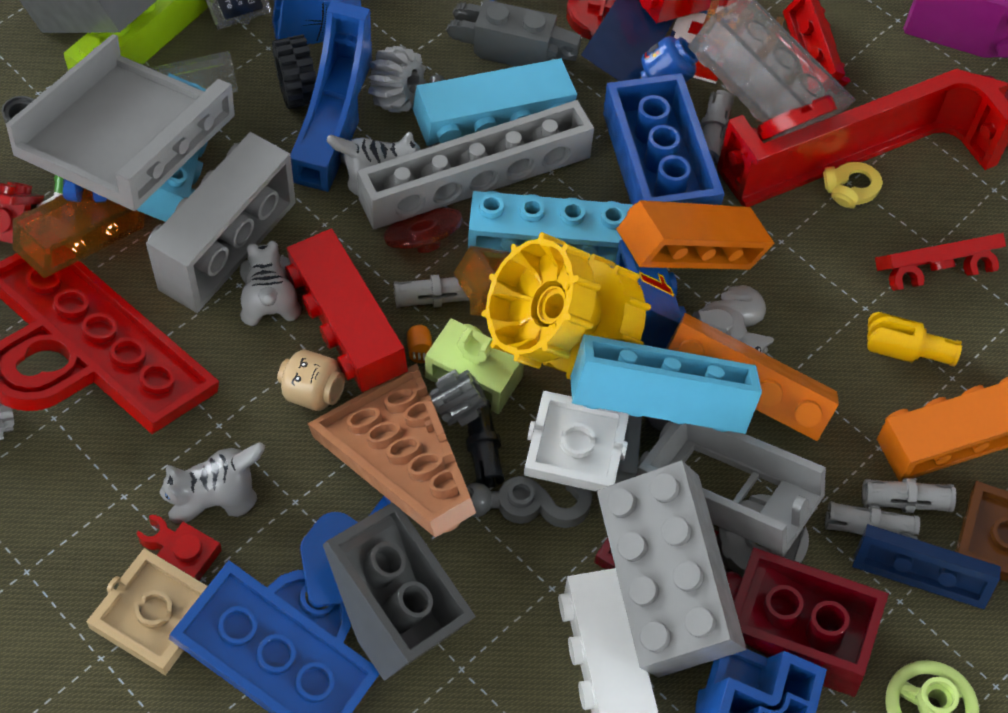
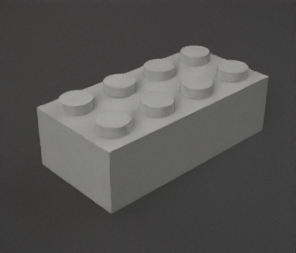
M249 132L240 143H236L230 148L226 158L215 170H210L206 173L201 181V185L189 197L179 202L171 217L162 226L156 227L146 242L158 291L196 313L203 308L248 257V245L253 243L258 246L296 203L290 153Z
M681 460L597 490L639 667L659 678L747 650L699 475Z

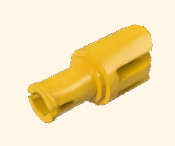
M882 312L872 313L868 319L867 348L869 352L910 363L918 360L919 357L949 364V366L953 367L958 363L962 351V341L929 334L926 328H924L923 323Z

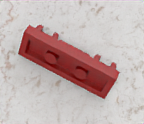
M793 0L782 12L810 94L820 98L830 88L835 91H841L851 81L850 78L845 77V64L841 62L838 55L837 46L830 29L831 25L824 15L825 9L821 6L819 0Z
M1004 233L875 257L877 271L893 269L889 276V285L895 291L904 289L902 277L905 273L910 276L912 287L924 285V274L917 267L924 264H930L931 271L956 267L954 259L966 257L963 269L967 276L979 274L977 267L979 259L983 260L986 272L998 271L999 261L996 255L991 252V249L1006 247Z

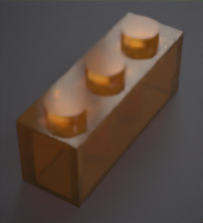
M84 188L81 202L68 201L63 195H60L54 200L14 218L13 250L43 278H46L144 227L145 214L137 210L128 209L109 199L105 202L95 203L92 191Z

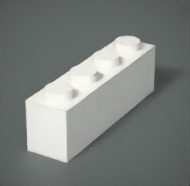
M616 568L567 576L564 594H559L558 601L563 622L570 621L574 637L568 638L571 661L573 665L580 664L584 681H580L578 684L583 709H591V713H658L649 674L639 667Z

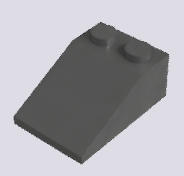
M394 503L388 504L323 544L356 639L384 681L476 617L406 514Z

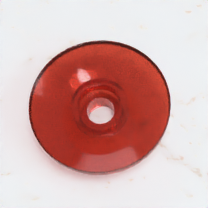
M437 208L398 221L385 231V243L392 248H417L419 253L434 251L441 246L440 241L450 236L462 225V214L456 209Z

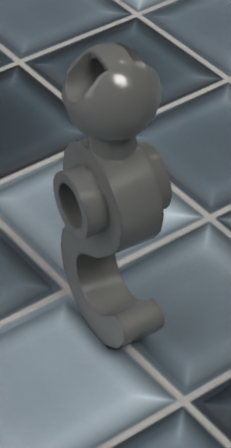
M523 476L512 477L505 481L500 491H491L485 484L479 482L466 485L476 514L472 515V517L484 516L490 509H499L504 518L518 524L529 523L540 513L548 523L555 527H575L588 516L592 500L591 490L566 485V490L572 494L577 503L571 508H561L555 504L548 492L536 481Z

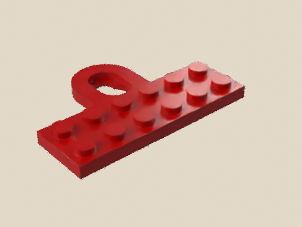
M48 236L0 261V299L29 324L0 340V403L2 405L22 411L43 410L62 402L94 382L147 431L154 434L218 392V379L53 237ZM41 351L57 352L68 360V364L62 369L50 372L42 371L33 376L23 375L16 369L17 365L27 357Z

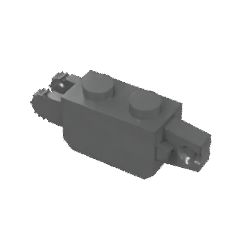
M484 0L482 6L466 4V2L457 3L452 13L455 19L451 20L446 28L449 37H452V39L473 44L474 53L479 58L516 67L548 61V59L562 58L564 60L576 61L581 46L580 34L556 26L557 15L490 0Z

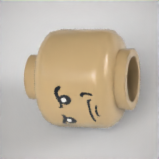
M306 349L296 352L290 359H285L279 368L277 376L278 382L281 383L282 394L285 400L315 411L324 410L329 404H336L342 395L345 385V376L341 372L337 360Z

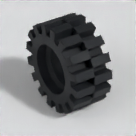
M302 34L273 40L274 63L286 107L293 109L309 105L316 83V73L313 68V60L310 56V49L307 46L306 38Z

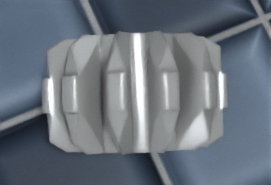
M404 46L386 47L385 50L377 51L376 60L370 62L372 71L371 75L368 76L371 82L368 93L373 95L374 105L396 113L408 112L410 108H413L416 85L427 82L424 79L426 66L421 64V54L414 53L413 49H406Z

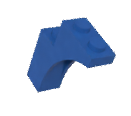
M332 0L327 9L323 49L316 83L302 128L290 154L293 183L329 192L341 165V152L334 150L328 144L327 137L334 135L350 141L359 123L358 95L372 61L370 9Z

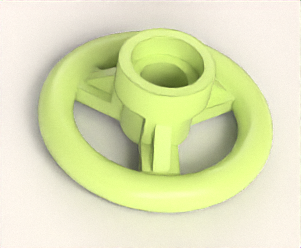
M920 660L909 663L892 676L887 686L885 696L887 713H902L900 696L917 705L920 713H952L958 706L959 699L961 698L964 702L965 713H979L978 699L971 684L957 670L941 662ZM922 674L939 676L928 679L921 688L907 682L911 678ZM928 697L935 698L941 707L932 705Z

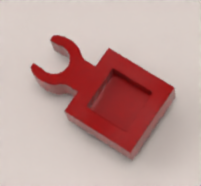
M150 515L148 518L151 525L160 530L154 536H146L142 532L137 531L136 534L140 544L149 550H160L157 554L158 557L199 581L222 551L220 543L185 522H182L174 532L167 527L166 522L161 517Z

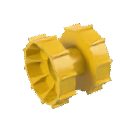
M543 232L539 234L538 239L527 241L520 246L512 244L511 253L503 260L496 273L489 275V279L492 282L487 296L486 310L482 311L481 316L487 319L488 329L493 339L490 346L491 348L514 355V361L537 369H540L543 363L545 366L567 372L566 378L571 380L570 376L583 334L644 345L641 337L645 327L646 311L651 309V305L645 302L643 291L638 283L640 274L616 265L615 262L596 254L590 255L588 252L566 244L565 241Z

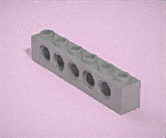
M578 100L565 103L357 170L359 201L374 230L471 198L473 191H492L588 159L591 156L594 127Z

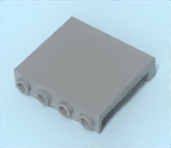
M112 34L6 123L13 155L136 211L235 116L232 84L217 79L205 91L197 89L121 56L118 36Z

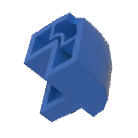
M747 649L713 661L706 688L698 691L695 713H816L827 669L786 651L766 658Z

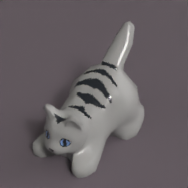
M411 132L406 133L399 142L395 143L375 141L365 137L351 139L350 141L334 135L327 137L328 144L334 150L341 152L340 160L347 166L349 174L347 186L357 196V170L421 150L414 141Z
M270 241L267 245L259 246L253 243L249 244L247 247L248 260L244 261L240 266V275L246 284L240 298L242 306L240 317L249 326H256L264 315L278 313L285 320L294 321L302 312V307L297 301V291L289 281L285 266L290 265V260L285 256H280L278 244L274 241Z
M258 442L243 451L235 448L219 450L211 455L207 461L185 471L168 465L160 494L165 501L175 504L168 513L169 520L174 524L187 523L201 514L206 508L221 506L225 509L228 516L239 517L246 514L257 501V494L252 489L250 466L260 459L265 450V445Z

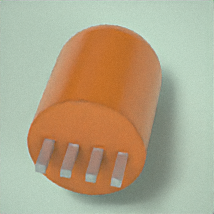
M414 325L407 332L408 352L413 362L425 363V355L433 345L431 332L424 325Z

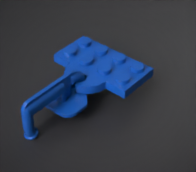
M383 496L370 515L392 502ZM330 512L321 516L301 542L300 551L303 570H295L281 575L268 587L228 560L169 634V640L269 713H352L377 679L379 673L371 662L344 644V640L351 627V622L323 544L358 522L341 512Z

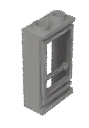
M666 423L660 433L658 442L652 450L644 452L640 457L637 475H642L681 460L686 462L694 450L751 474L733 501L702 488L712 524L772 550V554L784 557L825 496L826 467L743 433L721 432L713 428L691 424ZM758 478L778 485L760 513L740 504Z

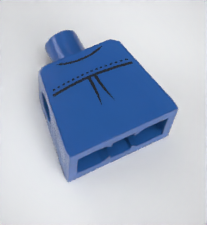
M274 0L272 23L276 40L303 34L307 40V45L324 42L326 14L332 0ZM335 0L361 7V0Z

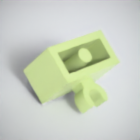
M451 318L425 355V378L436 383L439 378L455 369L459 374L469 370L477 379L486 399L491 402V411L499 414L521 381L524 373V364L514 361V355L491 348L490 344L493 339L484 335L477 327L471 324H462Z

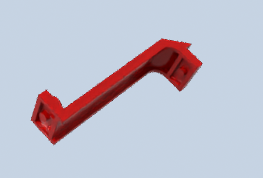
M954 69L765 143L762 142L758 130L752 128L745 117L740 115L728 121L717 171L743 207H750L823 178L825 167L835 166L836 169L848 162H863L934 133H947L958 138L982 168L987 170L998 165L1008 144V100L1005 98L1008 83Z

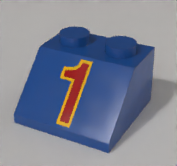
M620 240L616 265L640 274L638 283L643 291L645 302L651 305V309L646 311L645 327L641 341L647 346L666 349L684 313H686L684 306H678L676 300L677 281L675 274L668 272L667 268L639 267L624 241Z

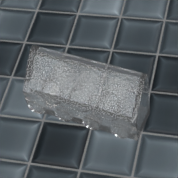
M738 0L713 14L688 46L697 56L698 61L709 68L723 82L724 87L730 93L735 94L749 108L753 117L762 123L794 108L811 104L813 100L826 95L833 97L837 107L835 111L778 135L776 138L843 113L856 100L756 0Z

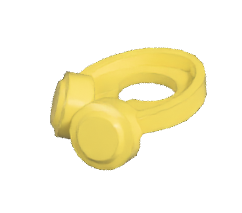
M848 162L836 169L835 166L825 167L823 172L825 189L828 193H832L831 197L836 203L846 208H855L856 205L872 201L879 194L883 184L880 173L866 163ZM853 173H862L871 181V184L865 188L843 186V184L848 183L849 176Z

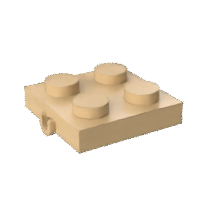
M144 548L121 578L115 576L107 586L108 595L86 622L92 631L166 675L184 651L169 640V634L207 588V585ZM118 583L119 586L117 587V589H113L115 584Z

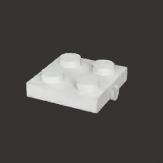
M543 390L536 422L531 421L527 440H531L524 468V476L596 492L599 489L615 484L619 461H624L628 442L624 441L629 414L600 408L590 409L583 405L572 404V396Z

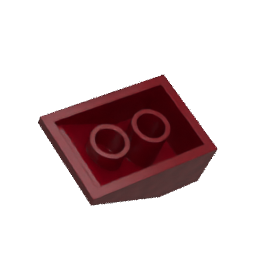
M753 547L734 605L746 644L768 657L786 651L827 669L823 683L824 687L855 697L866 672L889 593Z

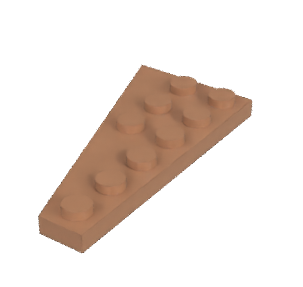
M417 363L409 367L408 372L365 391L308 423L315 440L435 538L442 533L454 530L462 521L476 514L472 499Z

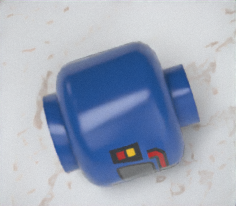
M666 36L643 54L641 62L644 70L641 71V77L648 78L682 73L685 82H687L696 74L695 63L698 62L697 54L684 38L676 39Z

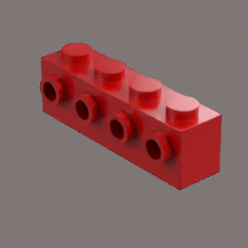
M328 229L287 247L290 265L285 266L287 276L295 289L301 287L305 293L302 296V300L311 319L316 317L320 319L322 325L319 326V329L329 349L336 347L340 356L337 357V361L346 380L354 378L363 393L408 372L404 346L333 229Z

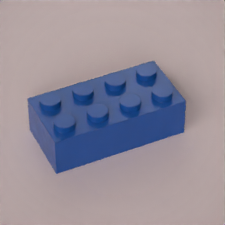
M678 73L607 83L603 116L630 203L634 205L639 200L722 205L724 191L683 74Z

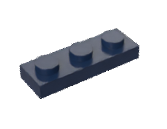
M867 524L859 542L852 565L854 568L984 610L1000 580L1001 566Z

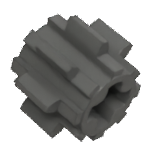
M456 369L438 379V382H436L437 387L430 392L435 408L443 421L447 422L449 426L459 422L463 427L480 417L479 414L482 413L480 409L487 404V399L481 386L469 370L461 374Z

